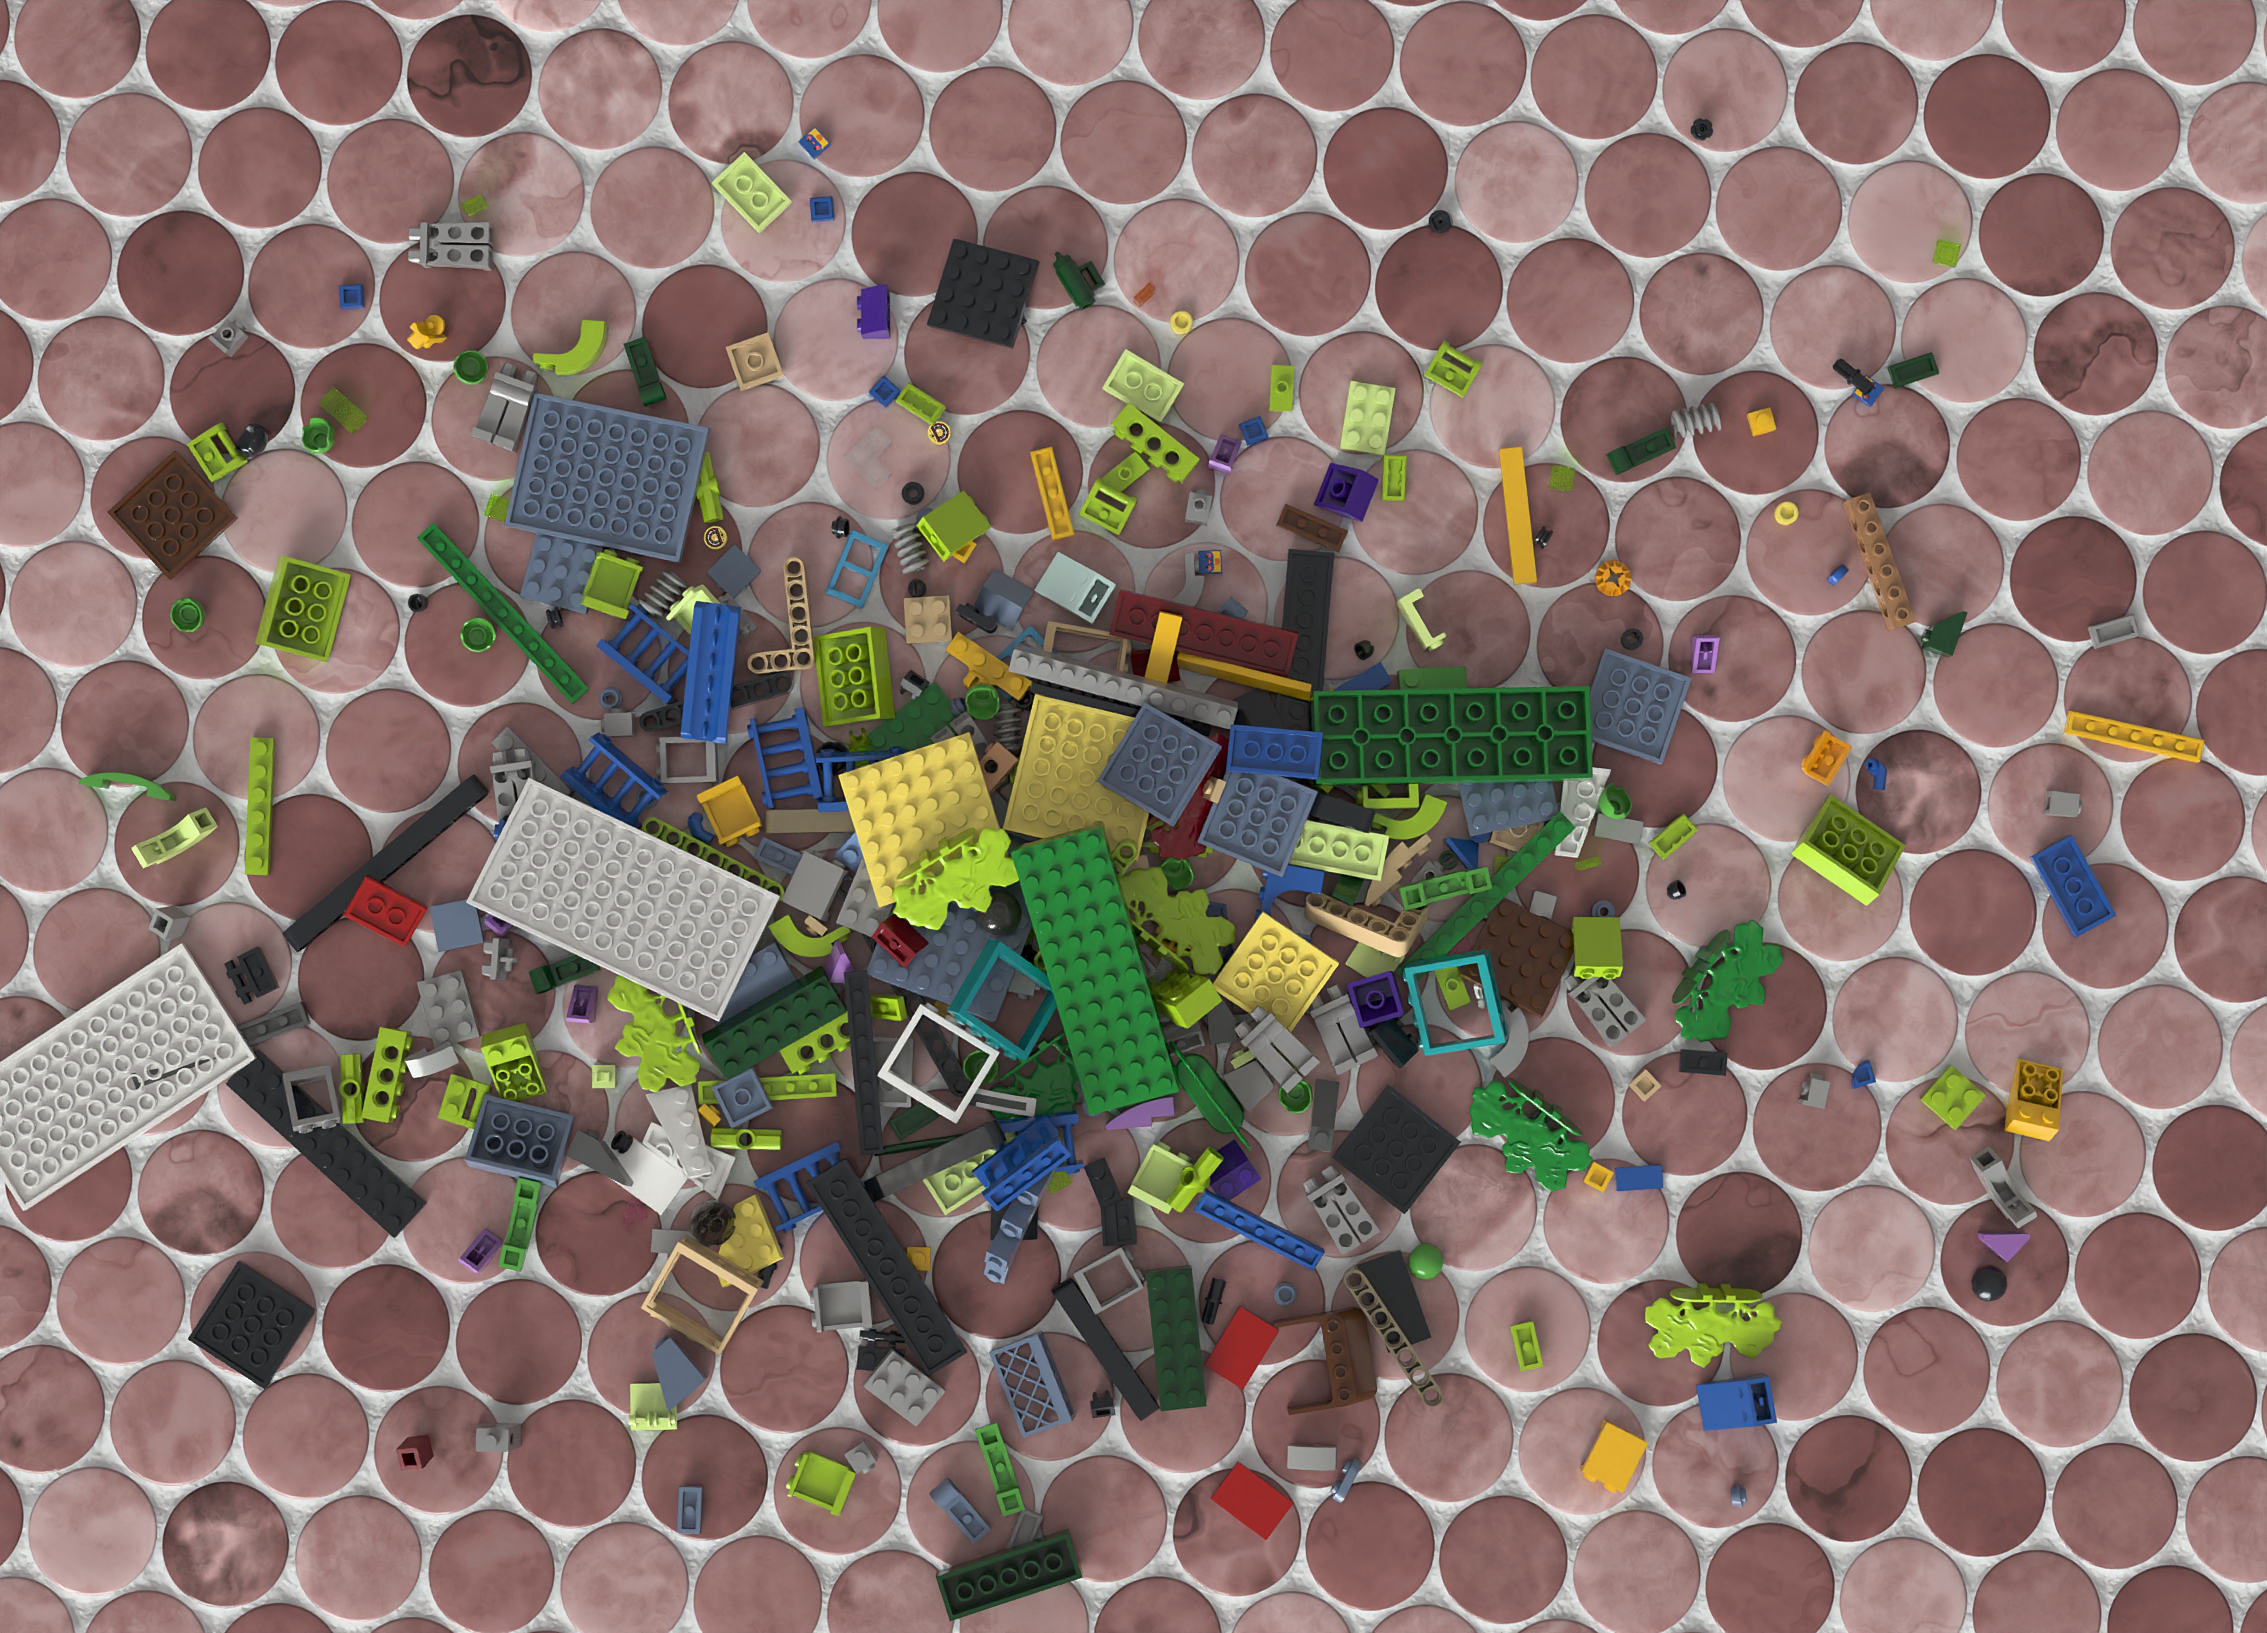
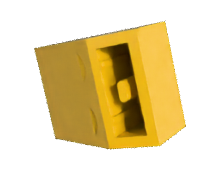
M2022 1059L2017 1060L2006 1108L2005 1131L2050 1141L2059 1131L2063 1069Z

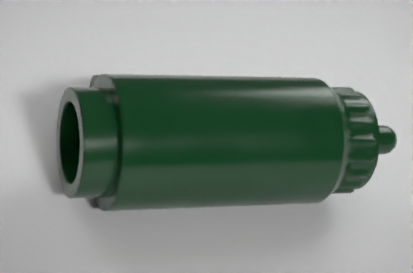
M1056 252V261L1053 263L1056 275L1075 306H1078L1080 310L1088 308L1096 302L1094 291L1106 285L1092 261L1078 267L1069 255L1063 256L1060 252ZM1087 270L1095 286L1090 287L1082 271Z

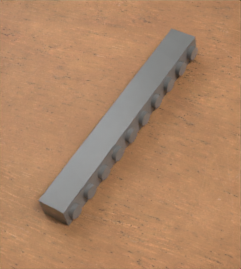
M1016 643L1008 670L1143 706L1145 702L1159 711L1230 729L1231 724H1234L1238 710V702Z

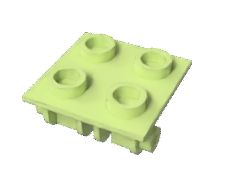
M1358 942L1345 964L1368 978L1388 971L1394 972L1399 963L1405 958V955L1395 957Z
M660 1383L630 1384L631 1415H629V1425H631V1430L677 1429V1405L670 1411L667 1409Z

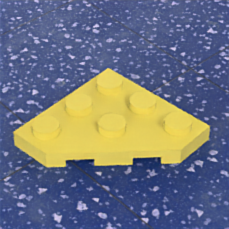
M753 1195L735 1205L718 1253L751 1274L784 1258L759 1195ZM718 1276L722 1287H728L732 1285L730 1282Z

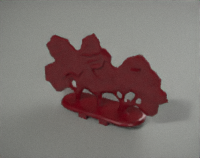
M1219 732L1207 738L1219 744L1222 748L1177 821L1178 826L1173 828V826L1165 822L1164 825L1153 829L1150 834L1151 842L1159 848L1160 858L1169 859L1173 856L1181 860L1187 859L1191 855L1203 854L1206 851V846L1198 843V839L1203 829V822L1207 819L1214 802L1203 798V787L1206 781L1210 780L1211 776L1223 780L1228 757L1229 739ZM1149 813L1147 825L1155 824L1159 818ZM1166 825L1169 826V832L1165 830Z

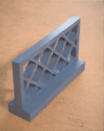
M1042 1331L989 1352L1023 1438L1073 1421L1076 1417ZM1029 1343L1032 1350L1029 1359L1017 1353L1020 1345ZM1005 1352L1012 1355L1009 1366L1001 1364L997 1354ZM1015 1357L1027 1362L1023 1373L1011 1368ZM1030 1364L1039 1368L1040 1376L1038 1380L1026 1375ZM1009 1372L1021 1377L1017 1388L1008 1384L1006 1379ZM1024 1379L1036 1384L1032 1395L1019 1390ZM1038 1386L1047 1389L1049 1396L1046 1402L1034 1396ZM1017 1394L1029 1398L1026 1409L1016 1405L1015 1399ZM1032 1400L1044 1405L1040 1416L1028 1411ZM1047 1407L1056 1411L1058 1420L1051 1422L1043 1418ZM1026 1415L1038 1420L1036 1427L1029 1431L1026 1430L1023 1423Z

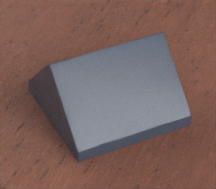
M994 569L982 586L974 607L979 609L978 611L983 615L992 616L996 622L1013 631L1035 591Z

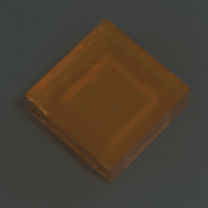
M1149 282L1133 297V302L1138 308L1155 294V287Z

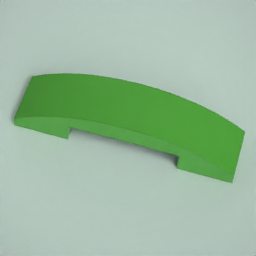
M100 773L79 780V784L109 789L110 780L148 787L146 795L148 797L176 801V796L164 786L136 775Z
M1488 866L1424 879L1402 886L1399 890L1403 909L1406 911L1426 906L1427 903L1467 893L1474 894L1492 889Z
M518 1177L513 1198L515 1201L498 1267L522 1271L538 1209L541 1182Z
M994 1422L976 1428L975 1432L996 1490V1496L1003 1517L1025 1510L1017 1478L998 1423Z

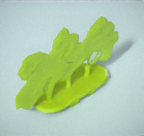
M970 828L950 840L944 837L938 841L939 847L931 852L925 849L919 853V859L903 869L896 877L897 880L903 881L917 874L913 886L905 884L894 888L893 897L897 905L893 913L897 914L899 918H907L911 925L925 926L928 929L939 930L946 920L948 903L951 901H956L960 908L969 909L974 907L977 911L986 913L992 901L989 891L990 885L1006 887L1019 881L1013 858L1005 857V853L1011 843L1005 830L1002 828L999 830L985 828L981 831L979 841L975 845H971L966 842L973 837L975 829ZM960 846L962 847V857L960 859L947 860L945 858L950 852ZM970 850H976L977 855H973ZM940 860L944 866V871L936 877L927 876L924 869ZM928 879L934 880V883L929 884ZM921 880H924L926 884L924 894L919 893V885L923 884ZM911 889H916L915 894L911 893Z
M1161 867L1133 869L1129 876L1122 875L1119 880L1127 907L1132 909L1135 915V922L1131 921L1138 944L1145 943L1153 950L1151 954L1155 958L1163 957L1183 972H1188L1189 968L1180 957L1189 956L1192 960L1194 971L1198 975L1208 973L1216 975L1223 965L1222 956L1218 948L1219 946L1225 947L1234 943V933L1236 930L1234 924L1222 916H1206V910L1210 902L1205 889L1195 890L1193 893L1180 891L1175 897H1170L1167 892L1168 881ZM1131 901H1135L1134 908L1130 905ZM1140 901L1145 904L1143 916H1140L1142 912L1138 911ZM1147 913L1153 914L1152 917L1147 918ZM1153 920L1160 925L1161 932L1156 938L1141 927L1144 921ZM1163 938L1178 943L1176 954L1161 943ZM1189 945L1192 946L1191 951H1185Z
M618 974L615 979V985L608 994V1001L617 1009L632 1013L634 1019L632 1022L625 1024L622 1031L624 1036L618 1040L615 1049L626 1057L639 1056L642 1058L636 1071L640 1086L645 1090L650 1089L652 1092H659L660 1088L665 1085L666 1078H670L681 1087L696 1082L697 1078L695 1075L699 1072L701 1064L686 1052L688 1043L693 1042L697 1053L702 1054L692 1028L696 1024L693 1015L688 1017L684 1005L678 1003L681 1013L672 1017L666 1016L663 1012L662 1004L667 997L663 995L653 996L647 992L648 988ZM660 998L661 1002L656 1004V999ZM684 1019L690 1034L689 1037L684 1038L675 1035L676 1021ZM681 1045L682 1049L676 1052L675 1048Z
M1697 1283V1288H1676L1670 1291V1295L1674 1299L1685 1301L1680 1306H1674L1667 1299L1659 1298L1652 1306H1647L1645 1311L1646 1323L1659 1331V1333L1653 1336L1648 1345L1654 1351V1355L1658 1358L1675 1357L1679 1352L1687 1348L1690 1351L1691 1360L1702 1368H1705L1711 1362L1713 1356L1717 1357L1723 1352V1344L1728 1341L1735 1346L1739 1353L1754 1359L1762 1352L1763 1348L1769 1346L1774 1341V1332L1780 1330L1783 1323L1782 1320L1775 1317L1774 1306L1770 1302H1762L1753 1309L1744 1304L1761 1300L1762 1294L1751 1289L1731 1288L1730 1284H1720V1288H1709L1706 1283ZM1691 1302H1710V1305L1700 1310H1694ZM1716 1302L1735 1303V1308L1729 1313H1719L1716 1310ZM1685 1309V1315L1681 1316L1680 1311ZM1740 1309H1742V1313H1748L1749 1321L1742 1319ZM1736 1311L1737 1316L1732 1318L1733 1312ZM1752 1311L1757 1312V1317L1752 1315Z

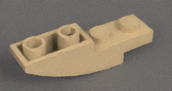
M1427 834L1421 836L1410 847H1407L1403 841L1400 842L1387 855L1384 861L1381 881L1372 879L1370 881L1363 903L1366 907L1372 905L1374 908L1384 899L1381 895L1387 890L1393 892L1401 885L1399 880L1403 877L1397 870L1399 868L1402 871L1413 863L1411 858L1418 853L1421 856L1430 848L1428 843L1432 840Z

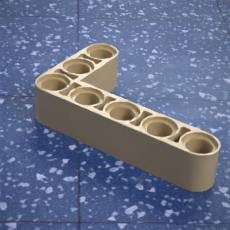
M797 557L788 558L783 568L792 649L752 654L748 659V667L757 675L809 670L816 663L807 571L805 564ZM793 563H799L801 566L797 574L789 572V567ZM797 585L802 586V595L799 597L792 596L793 587ZM803 608L806 612L804 618L800 620L795 619V610ZM802 630L807 631V640L805 642H798L796 639L797 633ZM803 653L810 655V661L806 665L799 663V657ZM779 656H786L788 659L786 666L778 667L776 665L777 658ZM758 658H763L765 661V665L761 670H755L753 666L754 661Z
M1309 893L1306 897L1304 914L1307 920L1389 955L1402 957L1409 951L1426 924L1429 903L1426 906L1406 911L1403 909L1396 922L1393 923L1323 893Z

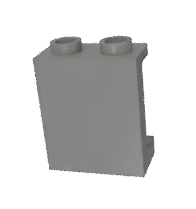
M815 850L812 854L804 851L781 901L828 922L831 916L828 913L829 907L844 876H849L850 872L844 870L845 864L834 859L832 863L825 861L826 856Z
M867 1279L815 1284L813 1290H810V1303L815 1305V1313H812V1326L817 1327V1333L826 1330L858 1327L872 1328L874 1326L871 1286Z

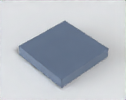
M467 899L429 907L438 952L485 942L478 908L466 903Z
M754 1066L728 1081L725 1080L711 1087L731 1129L774 1108Z

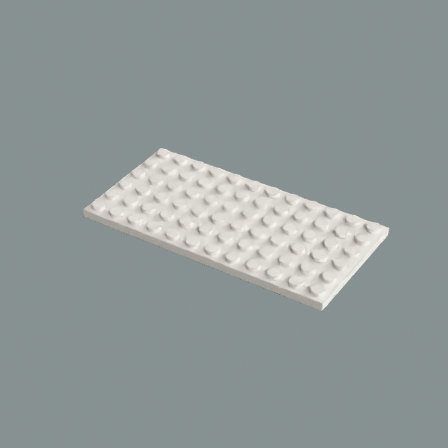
M528 778L466 903L720 1022L780 896Z
M184 943L179 944L0 1062V1175L23 1211L34 1206L235 1074L254 1059H257L254 1051L248 1046L247 1040L243 1038L241 1031L238 1030L236 1023ZM200 1060H210L209 1062L199 1065ZM195 1062V1067L182 1068L175 1075L144 1086V1081L159 1079L164 1073ZM158 1069V1073L152 1075L149 1070ZM134 1076L141 1083L138 1089H136L132 1079Z

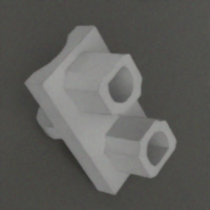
M493 938V940L484 942V952L492 954L491 963H483V975L489 976L493 980H508V971H512V964L519 963L520 958H513L514 949L510 948L511 939Z

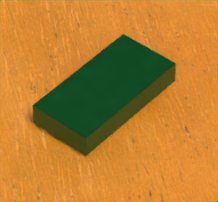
M1932 352L1887 367L1894 389L1939 374Z
M919 1102L889 1120L888 1123L899 1141L939 1118V1115L933 1109Z

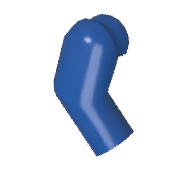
M1876 758L1868 759L1865 762V767L1875 777L1873 789L1885 790L1886 767Z
M694 812L688 817L687 821L690 833L693 837L709 845L714 835L703 829L701 823L703 816L698 812Z

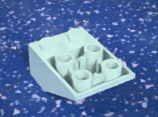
M1057 552L1034 591L1093 626L1116 589V584Z

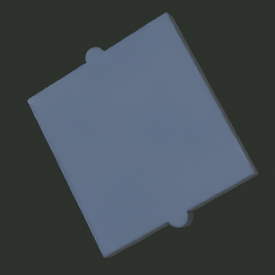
M734 544L706 573L718 584V588H723L734 599L761 570L750 560L751 557L749 555L746 556Z

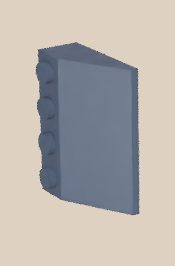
M773 943L751 956L720 1022L712 1019L716 1026L797 980L778 943Z
M485 1094L465 1161L468 1167L515 1178L522 1177L539 1181L544 1185L558 1187L564 1167L574 1115Z

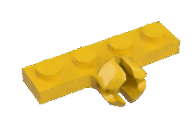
M957 632L945 649L947 653L969 667V672L963 679V684L968 689L979 683L989 684L993 687H999L1019 702L1030 689L1032 681L1021 674L1008 671L1009 666L960 632Z

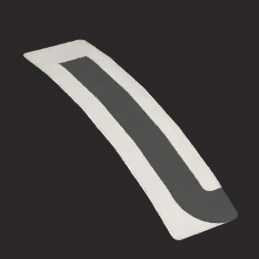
M978 1088L969 1105L1033 1117L1036 1099Z

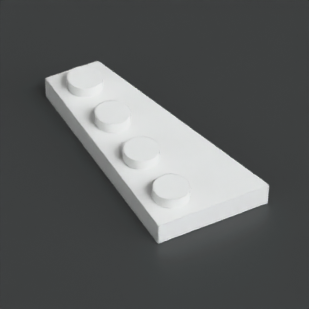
M1593 767V778L1588 781H1563L1559 811L1576 828L1555 848L1554 855L1578 858L1589 825L1595 814L1598 799L1604 789L1611 769Z
M691 1084L646 1094V1098L652 1106L688 1178L711 1174L712 1171Z
M651 1122L642 1144L687 1176L663 1127ZM705 1144L712 1173L691 1178V1180L700 1188L710 1193L716 1200H719L737 1157Z

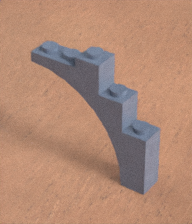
M1059 1165L1011 1202L1002 1218L1000 1229L986 1252L984 1275L991 1281L1005 1284L1025 1232Z

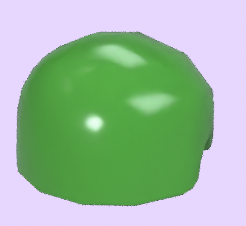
M466 350L456 357L453 370L458 380L464 384L475 385L486 378L488 362L484 355L478 351Z
M322 417L310 418V423L302 428L303 445L314 454L327 452L335 443L336 433L334 427Z
M181 598L172 605L170 617L172 623L180 631L194 632L204 624L206 612L204 606L198 600Z
M474 617L466 621L460 632L463 645L470 651L475 652L489 649L496 637L493 624L486 618Z
M984 683L971 686L965 697L967 713L976 720L993 718L1000 707V698L996 688Z
M1615 783L1607 785L1602 790L1598 799L1599 808L1602 813L1613 819L1625 818L1630 814L1633 806L1631 798L1625 792V788H1616Z
M1171 856L1169 859L1164 858L1160 862L1159 867L1162 868L1168 884L1173 890L1186 889L1192 884L1194 871L1193 865L1188 858L1179 860Z
M977 1050L968 1054L963 1063V1072L969 1081H975L990 1054L983 1050ZM995 1059L980 1085L992 1082L998 1075L999 1063L997 1059Z
M1304 1079L1288 1093L1282 1086L1278 1091L1280 1104L1289 1113H1302L1309 1108L1313 1101L1312 1087Z
M1428 1243L1420 1244L1411 1251L1408 1268L1415 1278L1423 1281L1431 1280L1442 1270L1443 1255L1436 1246Z

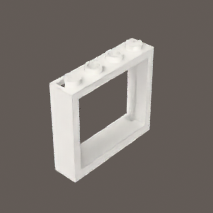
M928 1002L926 1005L921 1003L877 1076L957 1124L999 1055L1000 1050L987 1043L988 1039L984 1041L970 1031V1027L967 1026L964 1029L957 1025L958 1022H956L954 1017L948 1014L944 1017L937 1013L939 1008ZM923 1014L990 1054L957 1110L889 1070Z

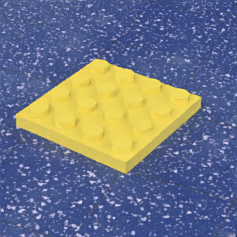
M1262 911L1212 984L1218 993L1248 1013H1251L1258 1005L1267 1012L1271 1011L1275 1018L1292 1032L1337 968L1339 962Z

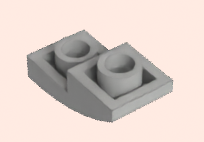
M449 1041L429 1052L423 1048L404 1059L413 1078L430 1075L459 1063Z
M1289 1444L1287 1468L1336 1470L1337 1446Z

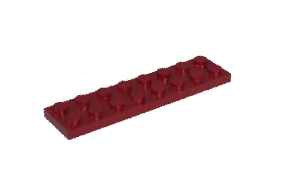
M1120 589L1109 635L1152 645L1160 611L1176 614L1183 617L1175 651L1288 678L1299 632Z

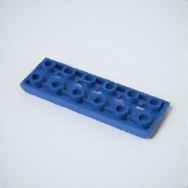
M703 601L695 602L681 738L727 744L742 609L740 606Z

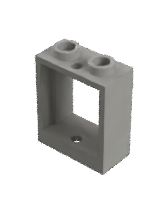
M681 737L660 738V743H656V755L660 757V766H657V779H661L664 785L719 782L718 743ZM706 743L707 776L669 777L667 744Z
M330 1064L283 1073V1082L293 1132L307 1133L313 1131L314 1127L322 1126L323 1129L336 1126V1123L340 1122V1113ZM326 1079L332 1113L298 1120L291 1086Z
M1122 1245L1073 1272L1095 1315L1144 1288L1142 1282L1145 1281L1142 1272L1139 1268L1134 1269L1131 1263L1134 1261V1258L1129 1249L1124 1250ZM1120 1255L1135 1284L1100 1302L1085 1273Z

